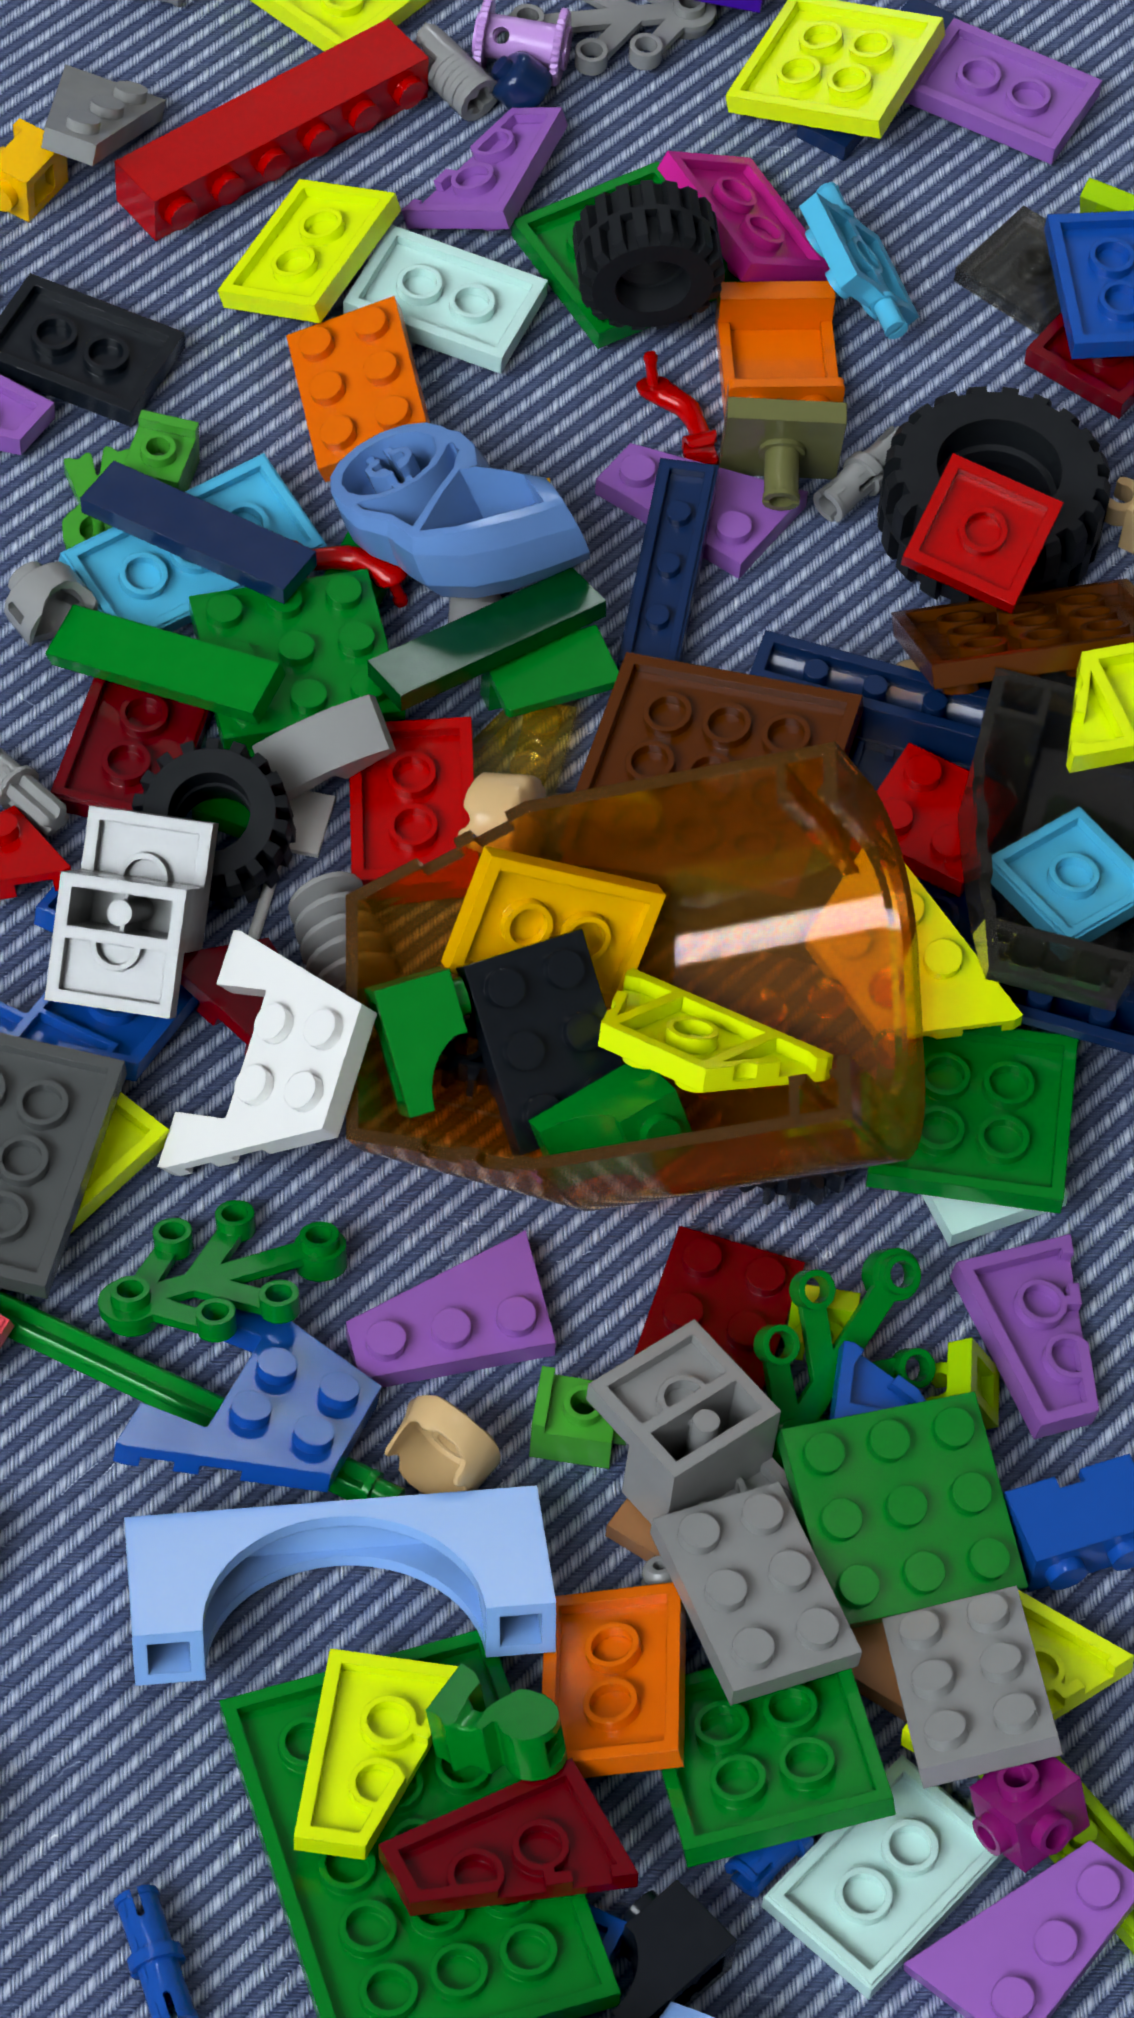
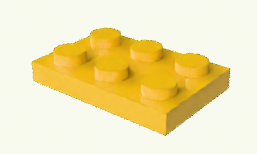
M484 845L441 962L445 968L450 969L451 973L457 974V967L582 929L605 1006L611 1007L617 990L623 991L627 970L632 968L638 969L666 894L658 884Z

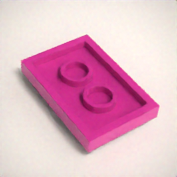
M677 151L666 152L657 168L665 180L677 182L678 188L689 186L698 191V197H706L711 203L712 211L715 212L722 256L727 262L728 270L736 278L743 282L827 281L825 272L830 268L825 258L820 256L810 245L805 236L806 229L751 157Z

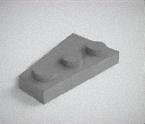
M65 64L45 124L41 148L94 166L162 121L166 99L149 94L148 89L139 83L132 81L114 82Z

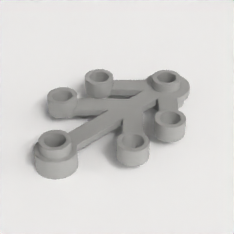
M582 0L597 9L570 11L572 33L605 31L598 38H586L577 43L575 47V67L584 75H599L606 70L608 60L640 27L659 25L652 34L639 33L633 36L629 45V62L633 67L639 70L655 69L660 65L662 55L678 38L692 40L700 38L707 33L716 18V5L695 0H647L652 4L637 5L629 0ZM521 4L515 7L508 16L557 24L560 12L544 14L543 10L536 5ZM505 32L506 42L509 39V32Z

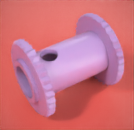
M484 0L481 10L478 12L473 32V59L485 69L488 58L498 60L502 56L508 57L512 53L524 51L531 54L545 67L550 69L549 72L552 75L551 86H557L561 81L563 71L567 68L572 43L573 28L571 26V12L569 9L562 8L557 24L495 14L496 0ZM509 32V39L505 43H497L500 33Z

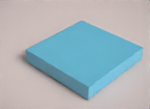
M1080 806L984 860L981 874L1063 957L1134 917V860Z

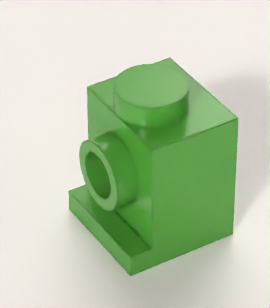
M141 410L138 418L139 426L123 465L183 492L189 490L200 462L199 422Z
M542 1366L532 1420L529 1457L609 1469L613 1444L626 1446V1442L586 1400L588 1383L593 1380L556 1375L554 1367Z

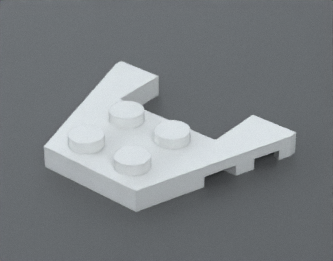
M233 930L216 984L233 994L264 997L254 1022V1031L241 1071L235 1081L234 1093L226 1117L218 1118L181 1112L174 1113L157 1167L175 1176L192 1174L193 1167L212 1163L218 1167L237 1163L240 1155L260 1150L273 1154L338 1138L377 1013L244 932Z

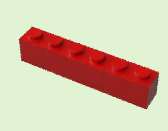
M388 18L115 160L116 201L155 241L176 230H182L193 221L221 206L232 204L240 196L269 181L279 179L289 170L314 157L324 155L338 144L359 133L371 130L376 124L403 110L416 106L421 100L428 97L429 57Z

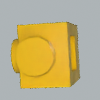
M19 118L13 124L14 139L6 147H0V211L9 212L30 222L69 181L67 157L41 148L44 130Z

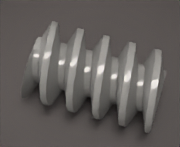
M344 871L325 873L312 878L300 886L292 895L288 905L298 944H300L301 957L306 965L305 970L369 1008L363 988L384 983L391 979L386 977L388 973L385 959L380 956L382 952L380 940L374 936L376 927L373 918L368 915L370 912L368 899L362 895L364 891L363 882L353 873Z

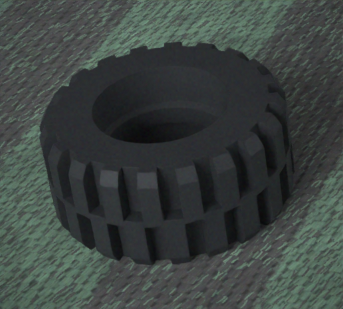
M982 386L967 389L966 395L958 396L955 391L942 395L935 399L934 407L927 403L909 415V421L899 426L892 437L891 448L887 450L877 512V523L879 530L882 532L881 542L892 560L897 559L896 568L907 580L912 582L917 579L920 581L919 589L936 600L940 595L951 600L950 604L979 600L901 565L903 554L954 453L1064 502L1060 515L1022 593L1070 587L1081 581L1087 574L1089 564L1095 560L1099 549L1110 499L1111 484L1108 481L1110 469L1104 454L1101 451L1098 452L1100 444L1087 427L1082 430L1079 429L1080 421L1065 408L1060 412L1051 407V400L1037 394L1032 399L1018 395L1019 389L1002 387L1001 392H987V387Z

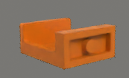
M828 281L721 283L722 290L717 297L715 329L724 420L728 397L825 402L844 401L845 384L844 379L838 376L832 323L835 291Z

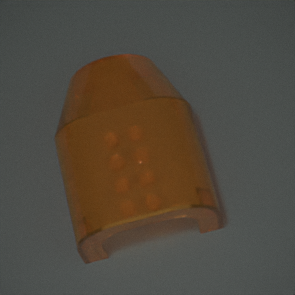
M835 741L524 801L505 811L508 821L478 837L469 830L454 838L457 848L426 864L415 858L346 895V995L369 1008L363 988L437 966L444 967L441 959L484 845L658 884L666 894V897L637 970L834 1055L832 1069L829 1070L830 1079L821 1082H814L807 1074L788 1076L789 1085L694 1093L676 1086L675 1080L661 1075L676 1089L692 1132L543 1156L540 1149L524 1155L513 1156L495 1097L491 1095L487 1085H478L473 1097H469L465 1094V1083L459 1080L447 1089L442 1087L443 1071L438 1069L434 1071L432 1083L435 1111L413 1118L399 1114L373 1025L346 1111V1139L364 1152L575 1209L595 1211L903 1162L910 1159L918 1147L925 1114V1064L918 938L910 884L900 845L882 800L871 783ZM451 973L453 978L458 977L457 974ZM470 1037L467 1055L477 1051V1039Z

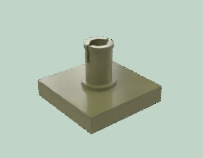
M728 397L720 447L719 467L745 475L764 476L762 504L766 508L778 511L794 509L800 504L799 478L833 479L837 476L847 425V403Z

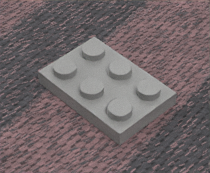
M779 1481L653 1518L650 1530L652 1539L730 1706L859 1666L862 1650Z
M1017 1585L882 1618L923 1789L1063 1755Z

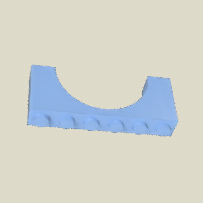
M537 1485L124 1517L135 1686L206 1680V1663L212 1641L229 1614L244 1600L265 1586L282 1578L308 1570L333 1566H365L391 1570L411 1576L436 1588L454 1601L470 1618L479 1633L486 1658L556 1652V1598Z

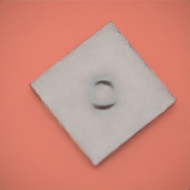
M1023 205L956 267L954 282L1040 335L1061 313L1044 232L1046 219Z

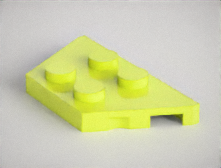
M1134 642L1082 651L1076 673L1066 762L1069 773L1134 761Z
M875 828L869 832L808 936L806 949L880 1046L912 1043L915 1039L923 1036L935 1039L962 1036L963 1030L1000 1025L1001 1031L1013 1030L1021 1025L1023 1017L1021 1011L881 831Z
M634 968L627 970L623 991L617 990L612 1000L611 1009L606 1011L601 1021L598 1040L599 1047L623 1057L622 1059L627 1065L638 1069L655 1071L675 1080V1084L679 1088L694 1093L826 1081L830 1079L834 1057L829 1052Z

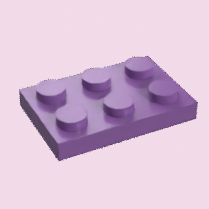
M954 18L945 30V37L904 102L1052 165L1099 97L1102 80Z

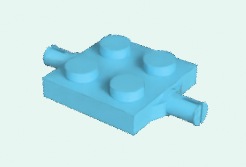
M834 182L821 185L816 193L802 203L799 208L809 226V229L805 231L808 242L820 256L825 258L830 268L825 272L827 281L840 297L845 300L850 297L854 298L874 320H879L888 339H896L903 336L907 332L908 326L919 318V315L884 245L876 233L864 226L854 216L852 208L846 204L838 185Z

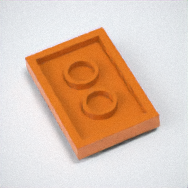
M395 296L286 335L317 468L325 482L330 481V476L341 459L356 446L373 436L401 425L430 423L402 310Z
M673 1582L555 1596L556 1652L543 1653L542 1694L550 1698L558 1707L566 1745L567 1760L573 1759L583 1778L684 1767L686 1610Z

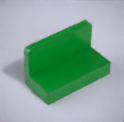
M597 625L571 632L481 674L480 694L488 711L503 708L506 716L516 717L612 690L619 671Z

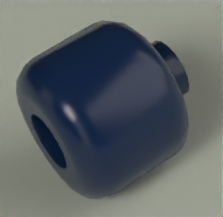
M524 51L512 53L508 57L502 56L494 64L491 71L493 78L497 81L492 95L509 110L511 108L538 107L551 89L552 75L549 69L531 54Z

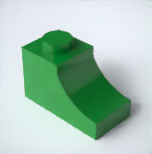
M439 966L363 988L369 1009L377 1013L374 1027L399 1114L408 1118L435 1111L432 1083L436 1064L443 1049L456 1035L467 1032L463 1016L472 1013L470 999L462 978L459 976L452 979L450 969Z
M626 1063L528 1120L548 1169L559 1181L581 1171L604 1165H630L640 1172L695 1139L676 1089L659 1073L650 1069L634 1068Z

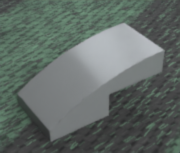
M370 694L309 716L252 746L254 754L257 752L268 760L271 771H277L283 782L289 802L332 776L348 779L396 751L377 699Z

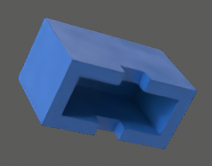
M1130 1454L1081 1468L1078 1473L1081 1482L1062 1488L1059 1487L1054 1476L1004 1492V1500L1028 1584L1026 1589L1028 1593L1048 1586L1052 1590L1066 1589L1081 1582L1087 1574L1113 1567L1117 1571L1134 1567V1462Z

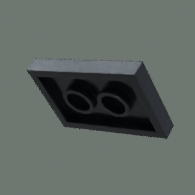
M31 273L0 315V374L2 376L130 427L133 426L141 410L145 408L185 349V332Z
M582 929L567 932L456 968L457 975L462 978L468 992L472 1010L470 1014L471 1021L513 1156L524 1155L540 1149L528 1120L623 1065L621 1056L598 1046L601 1021L607 1010Z

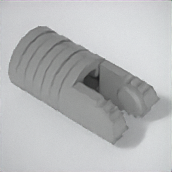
M424 22L422 28L418 30L416 43L420 44L419 47L424 48V53L429 57L428 85L452 109L457 111L464 120L475 121L483 117L497 102V99L492 95V91L498 82L441 28L435 24Z

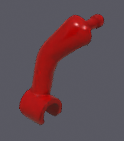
M655 351L645 352L643 360L646 366V378L636 383L638 393L647 401L675 414L684 423L690 434L682 437L684 458L705 464L719 465V457L714 443L717 442V432L715 429H709L700 404L693 397L670 382V380L658 376V355Z
M343 545L313 549L316 551L317 566L313 571L368 569L369 577L376 586L390 588L395 606L402 608L408 604L409 599L400 583L408 574L399 566L375 558L361 547Z

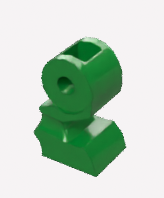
M461 1663L426 1709L436 1757L449 1762L455 1771L473 1766L481 1768L488 1774H492L500 1767L506 1765L509 1772L520 1780L539 1781L557 1774L566 1763L567 1751L559 1710L555 1703L544 1694L520 1688L486 1708L481 1683L475 1671Z

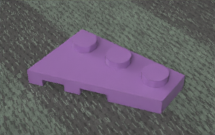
M562 107L511 108L470 146L473 156L457 171L446 168L433 180L436 187L435 192L423 203L422 200L413 199L401 210L407 228L483 229L486 231L510 229L568 126Z
M630 443L596 478L595 494L646 524L660 458L702 462ZM719 467L720 477L703 558L740 579L804 510L807 504L808 491L799 489L800 504L798 507L786 511L772 510L762 504L764 479Z
M526 1230L346 1321V1338L353 1366L380 1384L382 1388L555 1356L556 1341Z
M1071 1234L958 1261L950 1275L1033 1439L1091 1425L1099 1412L1089 1342L1083 1339L1079 1309L1082 1306L1079 1283H1074L1070 1262L1074 1254Z

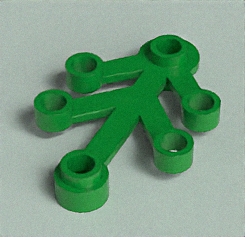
M231 1200L221 1204L216 1209V1232L186 1274L165 1280L176 1261L188 1257L194 1249L190 1223L181 1218H167L154 1226L152 1231L154 1249L134 1276L121 1277L108 1284L98 1296L99 1314L110 1330L121 1336L136 1337L152 1331L159 1323L197 1333L201 1339L215 1343L226 1341L235 1335L237 1331L235 1308L259 1314L270 1323H288L300 1314L299 1289L296 1284L288 1280L279 1279L267 1282L261 1288L244 1283L295 1268L301 1277L310 1281L325 1282L341 1276L348 1266L346 1239L333 1224L321 1221L313 1222L301 1229L294 1243L229 1261L239 1245L252 1238L256 1232L253 1206L245 1201ZM192 1298L205 1300L197 1307L180 1303Z
M885 1248L876 1250L867 1257L863 1264L861 1275L867 1292L834 1344L832 1343L827 1307L834 1300L836 1293L833 1278L827 1272L818 1269L800 1271L792 1278L789 1294L799 1310L810 1380L798 1399L790 1368V1363L794 1361L800 1350V1340L796 1331L787 1325H767L757 1332L753 1345L756 1356L763 1363L768 1398L781 1410L777 1434L781 1429L829 1420L819 1419L832 1400L840 1345L845 1340L855 1342L865 1349L893 1303L910 1298L920 1285V1265L909 1251L901 1248ZM896 1263L902 1266L904 1272L903 1283L899 1287L892 1282L890 1275L891 1269ZM810 1278L815 1279L820 1287L819 1296L814 1302H811L805 1294V1285ZM775 1333L780 1334L784 1341V1350L779 1357H775L769 1348V1341ZM904 1348L897 1351L892 1358L871 1361L894 1379L899 1374L917 1388L927 1386L933 1380L936 1371L932 1355L921 1348ZM911 1356L915 1357L919 1363V1373L914 1380L907 1376L905 1370L906 1362ZM776 1439L772 1458L784 1469Z

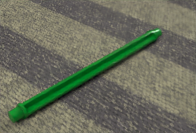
M0 1291V1315L8 1318L14 1325L8 1336L10 1339L150 1406L203 1427H207L225 1399L206 1388ZM350 1457L346 1459L329 1489V1492L346 1500L404 1496L406 1491L405 1488L384 1479L383 1472Z

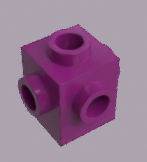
M1055 1757L986 1773L979 1781L969 1787L976 1816L972 1825L977 1838L994 1856L1003 1854L1025 1873L1048 1856L1060 1852L1071 1839L1090 1826L1081 1777Z

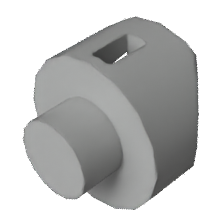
M37 561L29 562L19 567L9 579L8 587L10 593L5 601L4 613L8 621L30 647L32 644L55 637L73 604L95 611L98 610V602L91 591L72 568L62 562H51L44 565Z

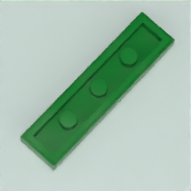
M74 604L45 653L54 666L257 725L260 724L286 676L279 662Z

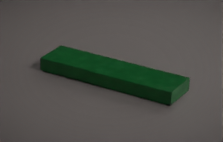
M571 567L367 660L368 677L402 712L606 617V600Z

